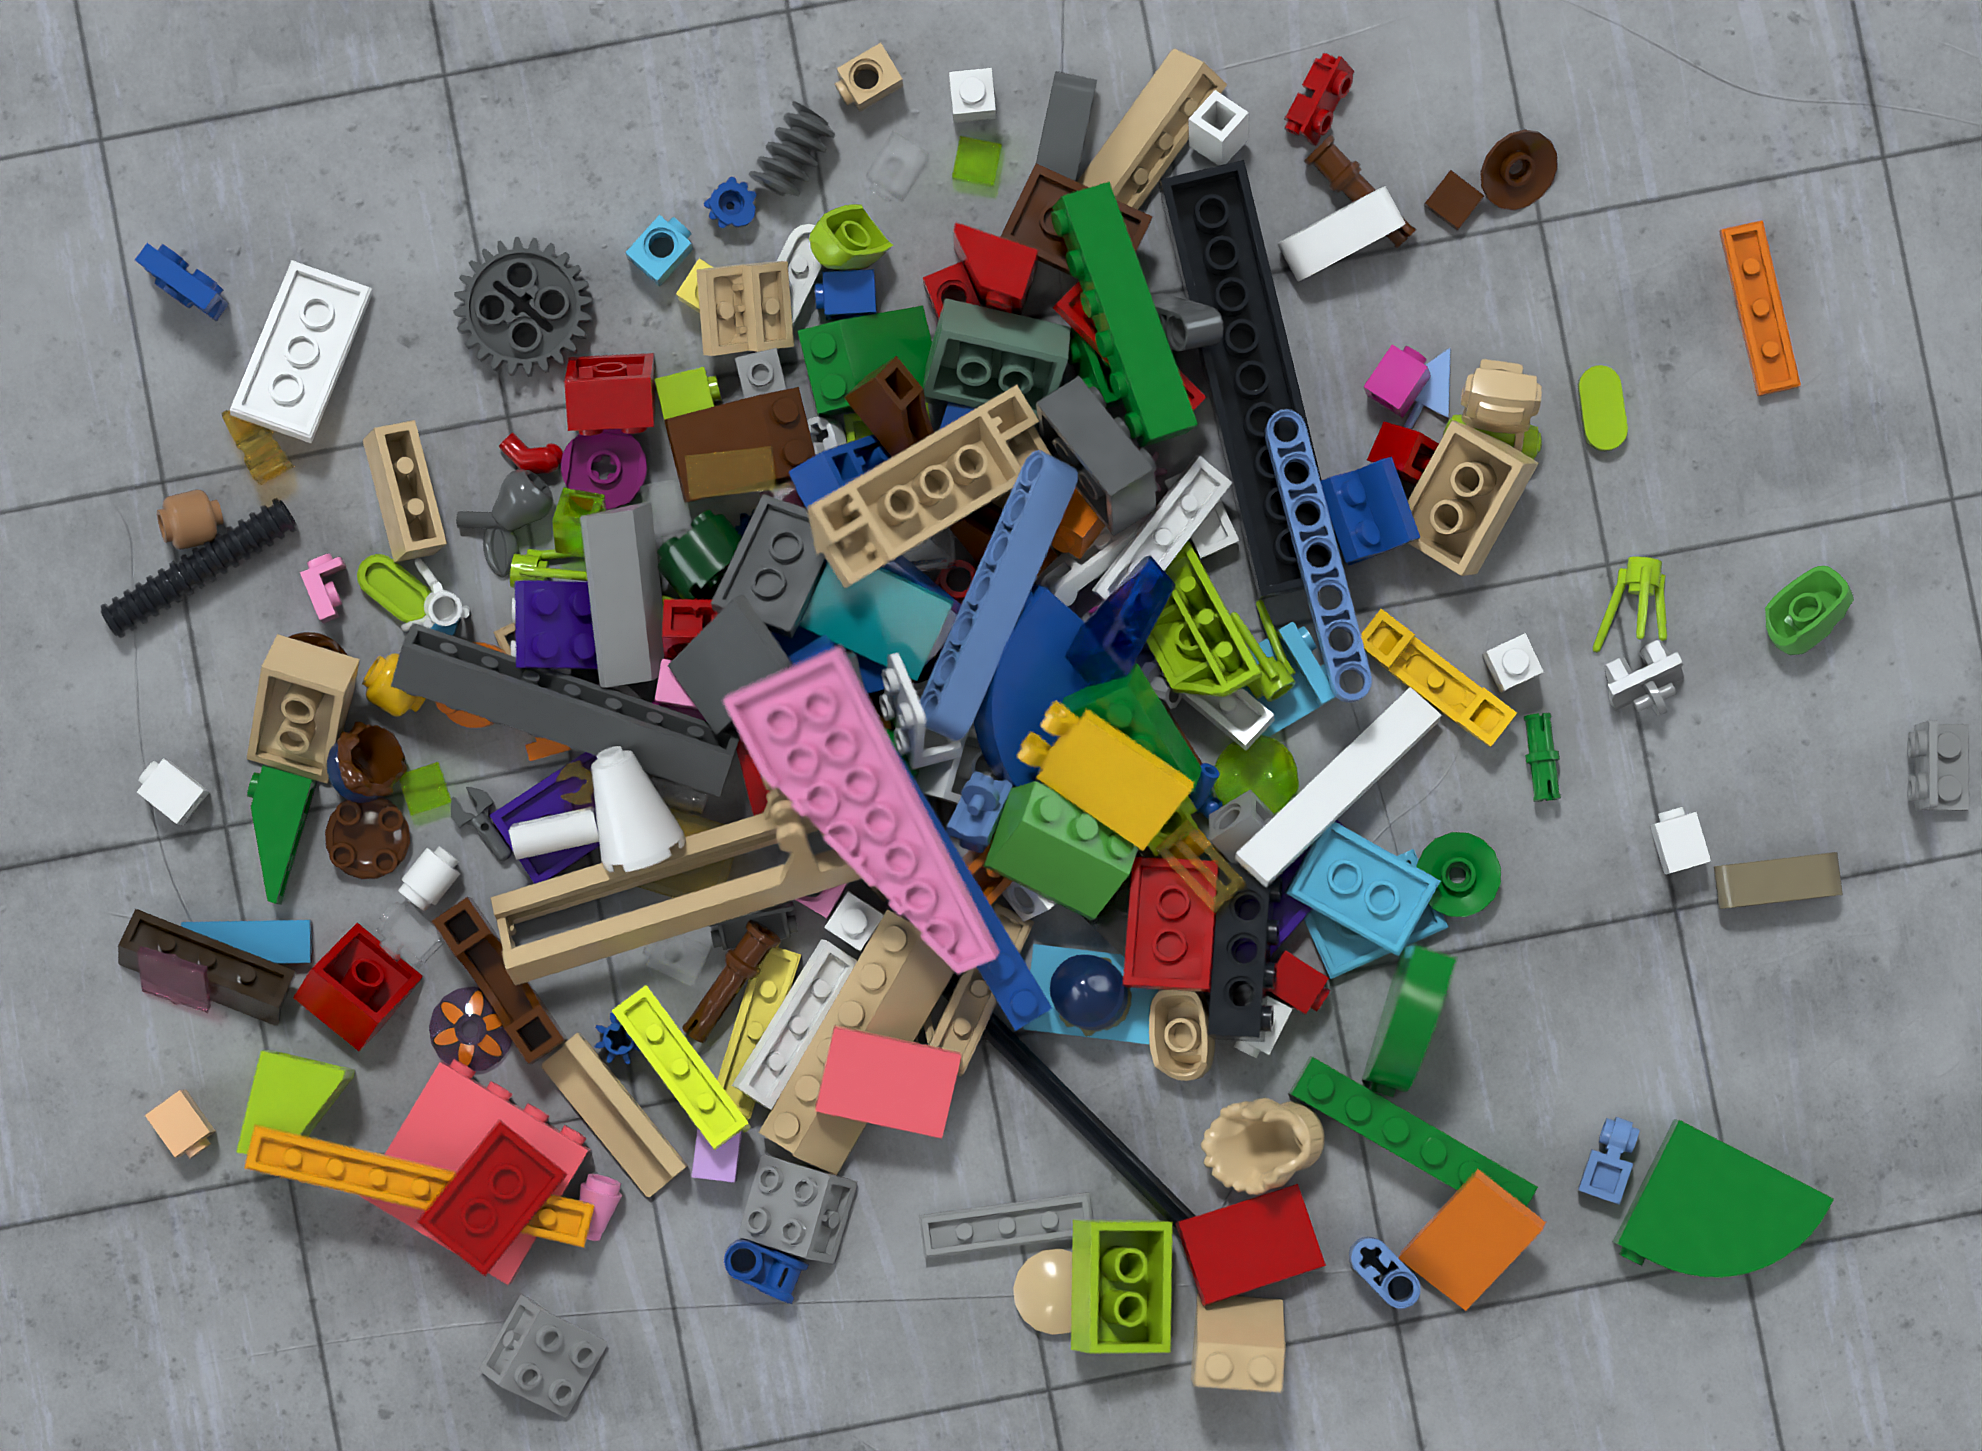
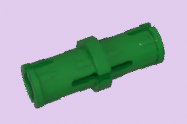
M1539 713L1524 716L1529 754L1525 755V761L1531 767L1534 802H1542L1543 799L1546 801L1561 799L1556 761L1560 760L1559 751L1554 750L1551 713H1542L1541 716H1539Z

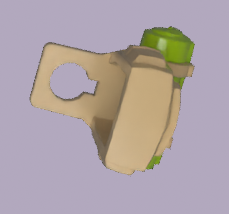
M1489 359L1481 360L1480 367L1476 368L1473 374L1468 375L1463 386L1461 405L1465 407L1461 415H1452L1443 430V436L1451 421L1455 420L1507 443L1534 460L1542 447V438L1538 427L1530 424L1531 417L1538 414L1541 405L1542 387L1537 383V377L1522 374L1523 366L1521 364Z

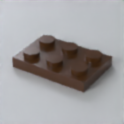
M1035 163L1000 237L1037 249L1038 261L1072 276L1066 262L1068 249L1064 238L1056 234L1052 224V206L1062 196L1089 187ZM1116 200L1135 253H1137L1150 226L1152 216Z

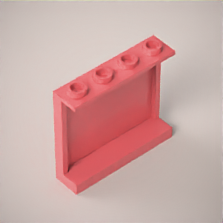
M453 1059L450 1065L445 1062H439L384 1154L457 1172L500 1119L568 1174L552 1193L562 1196L591 1149L583 1145L587 1138L566 1125L559 1131L546 1123L550 1117L548 1114L527 1103L524 1109L509 1101L513 1095L510 1091L490 1081L487 1087L472 1079L476 1071ZM360 1195L363 1199L449 1249L417 1223L418 1218L425 1210ZM520 1233L488 1273L507 1285L511 1284L537 1237Z

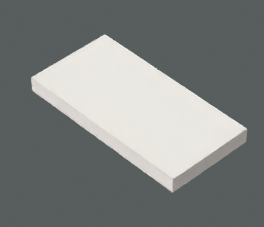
M291 260L230 408V415L312 443L372 296V288Z

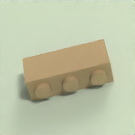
M413 420L374 428L363 439V444L394 563L435 555L447 542L416 422Z

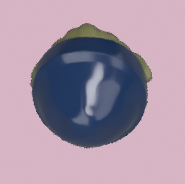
M1086 954L1076 955L1063 961L1052 975L1050 997L1060 1019L1067 1027L1076 1026L1080 1028L1085 1036H1092L1096 1031L1109 1030L1112 1027L1118 1026L1126 1019L1129 1013L1132 999L1131 988H1125L1123 985V975L1109 958Z

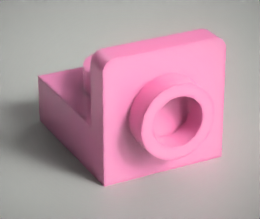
M325 554L307 562L309 569L300 572L317 616L323 624L339 618L336 607L342 605L334 582L325 583L324 577L347 568L341 557L333 559L331 554Z

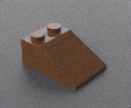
M799 387L760 394L664 420L684 503L792 482L789 471L815 456Z

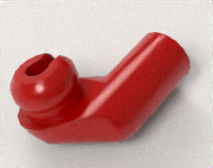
M514 432L499 445V448L519 469L529 470L535 474H549L555 471L558 465L561 464L563 450L554 443H549L546 447L528 448Z

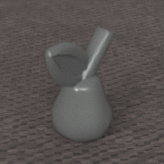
M518 469L512 471L504 479L492 512L458 511L456 517L457 527L486 529L483 538V551L486 561H488V565L498 576L505 577L510 572L513 555L518 553V543L514 531L547 516L553 506V495L548 485L535 473L529 470Z

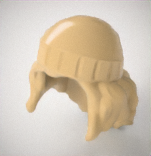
M1260 1098L1250 1102L1233 1103L1228 1105L1227 1108H1222L1220 1116L1211 1122L1210 1128L1204 1132L1201 1148L1206 1153L1204 1159L1205 1166L1213 1168L1212 1176L1217 1178L1218 1181L1223 1182L1225 1187H1233L1238 1193L1246 1191L1249 1195H1259L1270 1189L1282 1187L1291 1179L1296 1171L1312 1166L1322 1154L1325 1134L1320 1119L1308 1106L1290 1101L1279 1104L1268 1098Z

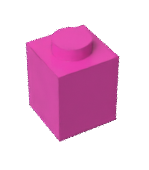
M1392 344L1363 386L1367 396L1403 418L1431 377L1428 366L1424 365L1427 359L1411 347L1405 346L1402 351Z

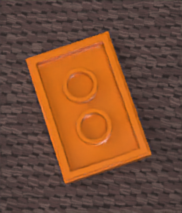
M1477 1169L1404 1247L1398 1258L1466 1311L1544 1229L1546 1222Z

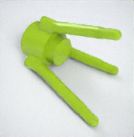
M584 546L552 550L528 549L526 555L515 553L511 562L510 586L515 588V581H548V578L588 581L586 571L549 568V562L542 561L585 556Z
M1633 556L1628 558L1627 569L1619 568L1617 584L1592 647L1594 652L1601 650L1626 585H1629L1628 593L1639 595L1636 637L1643 639L1645 636L1648 599L1655 592L1658 636L1661 641L1667 639L1664 597L1666 575L1661 574L1662 561L1654 558Z
M1258 600L1256 601V607L1277 661L1273 656L1267 658L1237 612H1232L1230 616L1258 660V665L1263 676L1246 686L1256 699L1264 695L1266 700L1271 702L1280 698L1295 686L1296 682L1292 676L1296 672L1287 660L1264 602Z

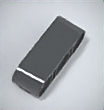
M1055 71L1036 163L1074 181L1077 180L1097 85L1096 79Z
M1165 293L1151 295L1170 349L1176 351L1217 345L1221 341L1223 323L1220 314L1215 308Z

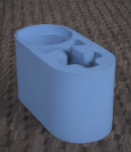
M1362 1237L1352 1244L1349 1250V1262L1352 1268L1386 1303L1392 1307L1403 1309L1412 1306L1418 1300L1421 1290L1419 1280L1382 1241L1374 1237ZM1377 1246L1379 1252L1376 1254L1377 1260L1386 1268L1391 1261L1396 1265L1382 1275L1378 1284L1373 1278L1379 1276L1380 1273L1370 1264H1366L1363 1267L1359 1264L1363 1259L1360 1253L1363 1247L1372 1250ZM1397 1276L1407 1277L1411 1284L1409 1295L1402 1300H1394L1388 1293L1389 1282Z

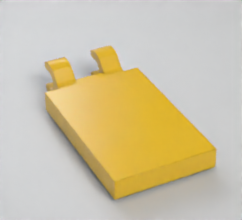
M1054 701L1044 715L1046 718L1041 723V726L1047 732L1060 737L1051 746L1039 735L1030 732L1020 746L1022 748L1018 752L1017 757L1029 766L1041 767L1036 777L1039 781L1141 850H1144L1192 791L1194 782L1088 709L1079 718L1064 705Z

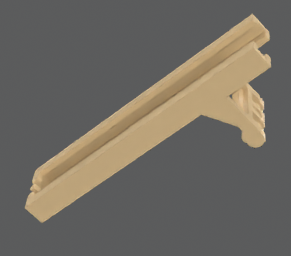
M762 777L766 789L771 790L767 794L768 804L764 813L685 837V845L681 849L678 842L671 846L669 849L672 856L661 862L629 872L624 871L623 865H613L614 872H609L604 868L603 863L490 898L494 916L497 919L505 968L514 985H519L862 879V877L834 849L814 855L807 834L820 829L806 815L802 817L791 806L793 802L777 786L773 788ZM776 843H779L782 851L791 852L786 864L515 947V942L511 937L516 934L515 924Z

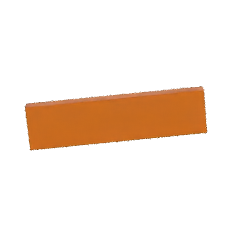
M1763 220L1721 229L1719 233L1757 397L1799 388L1801 386Z

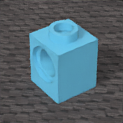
M659 214L625 253L633 264L660 287L694 249L692 243L688 240L692 233L676 218L672 217L667 222ZM662 237L671 239L674 242V249L669 256L658 258L651 253V246L656 239Z

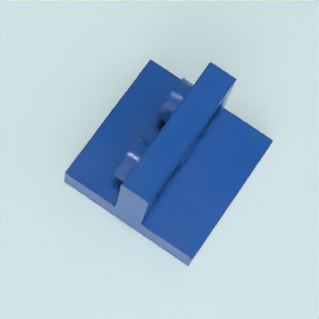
M1392 457L1381 459L1358 470L1331 476L1320 481L1332 525L1345 561L1349 566L1421 538Z

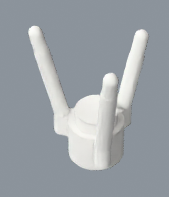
M421 558L415 559L414 563L430 586L432 592L426 597L424 602L425 617L403 624L401 627L402 631L408 632L412 623L431 628L435 623L441 626H450L456 623L460 617H468L470 608L462 606L456 595L443 590L442 584L437 581Z

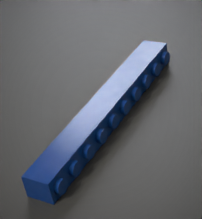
M825 634L788 658L794 666L835 647ZM894 747L999 950L996 959L976 967L1016 1031L1051 1010L1052 1006Z

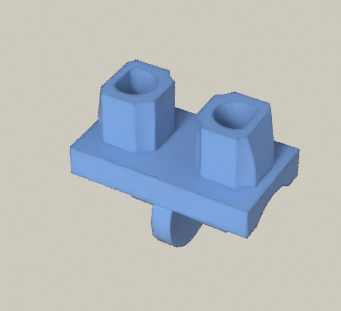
M974 771L970 780L965 783L962 789V796L947 825V834L959 838V846L961 848L979 853L984 852L999 824L1010 788H1014L1013 784L1008 780H993L990 776Z

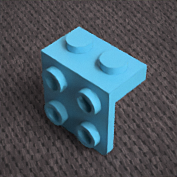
M1294 622L1282 627L1276 633L1288 662L1296 672L1292 676L1296 684L1290 691L1274 701L1268 702L1264 695L1256 699L1274 714L1275 719L1258 737L1260 739L1272 736L1336 697L1331 690L1325 664L1320 666L1311 652L1317 648L1313 638L1305 626L1298 629ZM1269 638L1260 642L1259 646L1267 658L1273 656L1277 661ZM1247 686L1242 687L1245 691H1247L1251 696L1255 698V696Z

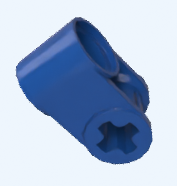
M746 1239L736 1240L731 1243L724 1255L725 1269L730 1276L789 1304H793L795 1299L792 1293L801 1272L807 1270L809 1266L808 1263L776 1249H769ZM739 1248L751 1250L756 1257L755 1265L748 1271H738L731 1264V1255ZM788 1268L782 1284L778 1286L784 1269Z

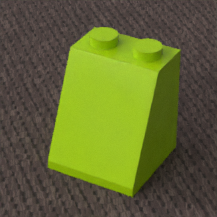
M261 1050L236 1153L247 1155L255 1124L308 1137L352 1081L355 1069L279 1051Z

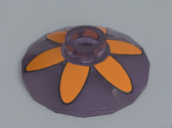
M479 987L458 988L444 996L433 1010L429 1024L431 1044L439 1058L448 1065L455 1059L474 1071L486 1070L500 1062L511 1048L512 1039ZM468 1021H474L478 1026V1033L472 1038L465 1036L462 1029L463 1025Z

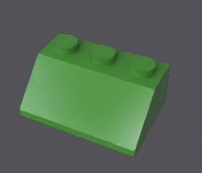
M1034 781L1010 788L984 867L1089 920H1093L1130 874L1138 847L1056 791Z

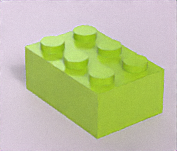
M1073 1220L1071 1350L1085 1353H1170L1172 1222L1160 1220Z

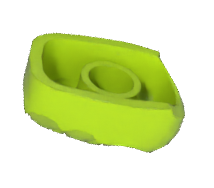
M862 204L844 205L825 213L816 223L809 238L811 251L817 261L829 269L837 270L867 268L877 262L893 246L863 209Z

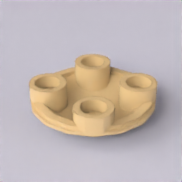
M1063 1249L1042 1250L1028 1258L1017 1273L1013 1287L1015 1306L1023 1320L1037 1331L1051 1335L1070 1333L1072 1252Z

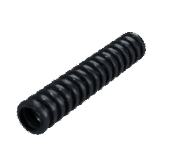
M274 498L272 500L273 505L270 507L266 505L261 506L260 513H250V519L247 521L240 519L238 521L239 526L235 528L232 526L227 527V533L223 536L221 533H218L215 536L216 540L213 542L207 541L203 543L204 547L201 549L198 547L193 548L192 555L187 556L183 554L181 556L182 561L179 563L175 561L170 562L169 569L166 571L163 568L159 569V575L156 577L149 575L146 577L147 582L143 585L140 582L136 583L135 590L131 592L127 589L123 592L124 597L119 599V597L115 596L112 598L113 603L111 605L102 604L100 612L114 635L123 638L126 636L125 631L127 629L131 631L136 630V624L140 621L143 624L147 623L148 616L153 615L157 617L160 615L159 610L164 607V609L168 610L171 608L170 603L174 600L179 603L183 600L182 596L187 593L189 596L194 594L193 589L195 587L204 588L205 581L208 579L212 582L217 580L216 575L221 572L225 575L228 573V567L232 565L236 568L240 565L239 560L243 558L246 561L251 559L250 554L255 551L259 554L263 551L262 546L265 544L269 547L274 544L273 539L278 537L282 540L285 538L284 533L288 530L292 533L295 532L297 524L283 501Z

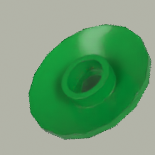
M1450 832L1435 838L1423 849L1416 865L1420 870L1440 880L1428 904L1433 910L1449 917H1467L1482 911L1494 900L1501 884V866L1495 851L1483 839L1470 833ZM1453 867H1460L1464 870L1465 878L1461 883H1454L1450 879L1449 873Z

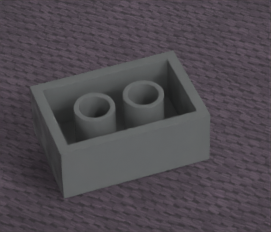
M1080 376L1036 402L1041 439L1053 457L1077 469L1078 481L1075 488L1113 536L1156 510L1155 491L1158 488L1154 480L1155 462L1147 450L1144 448L1138 450L1130 440L1132 438L1131 433L1123 420L1119 417L1113 419L1106 410V402L1096 387L1088 388Z

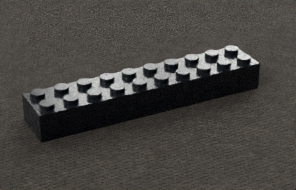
M1241 160L1160 179L1159 190L1186 300L1215 308L1220 314L1223 323L1221 341L1217 345L1200 347L1198 352L1229 480L1232 482V493L1258 600L1305 590L1265 440V429L1274 413L1280 410H1291L1302 417L1306 425L1320 481L1321 475L1245 162ZM1279 421L1273 426V433L1279 441L1290 442L1297 436L1295 426L1289 421ZM1291 462L1285 466L1284 475L1289 482L1301 484L1307 480L1308 471L1303 464ZM1301 504L1295 510V517L1302 525L1312 526L1318 522L1319 513L1313 505ZM1314 545L1308 548L1306 552L1308 563L1313 567L1323 568L1329 564L1330 555L1324 547Z

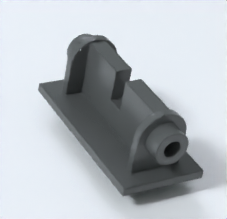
M793 900L710 925L709 927L718 925L719 929L711 931L713 947H722L723 950L735 948L747 932L746 924L749 920L757 921L766 926L780 939L790 938V933L798 932L796 916H787L786 912L794 910Z

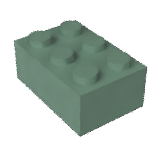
M945 298L926 362L923 385L924 396L978 408L1017 385L1038 418L1036 402L1059 389L1068 360L1071 327Z

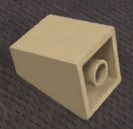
M1197 1293L1191 1381L1194 1386L1282 1392L1285 1356L1283 1299L1233 1296L1203 1306L1199 1293Z

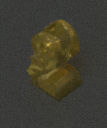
M230 409L221 413L237 448L245 455L244 461L253 479L260 486L294 467L285 450L273 439V430L231 416Z

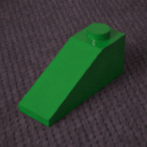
M263 765L260 773H253L247 797L253 798L250 807L267 901L281 905L318 781Z

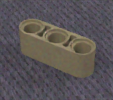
M1837 852L1714 866L1719 909L1843 895Z

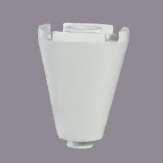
M615 746L598 753V759L591 765L601 860L604 868L609 872H614L613 865H623L625 872L635 871L654 865L672 856L669 848L677 842L681 849L685 845L686 840L684 832L632 751H622L621 747Z

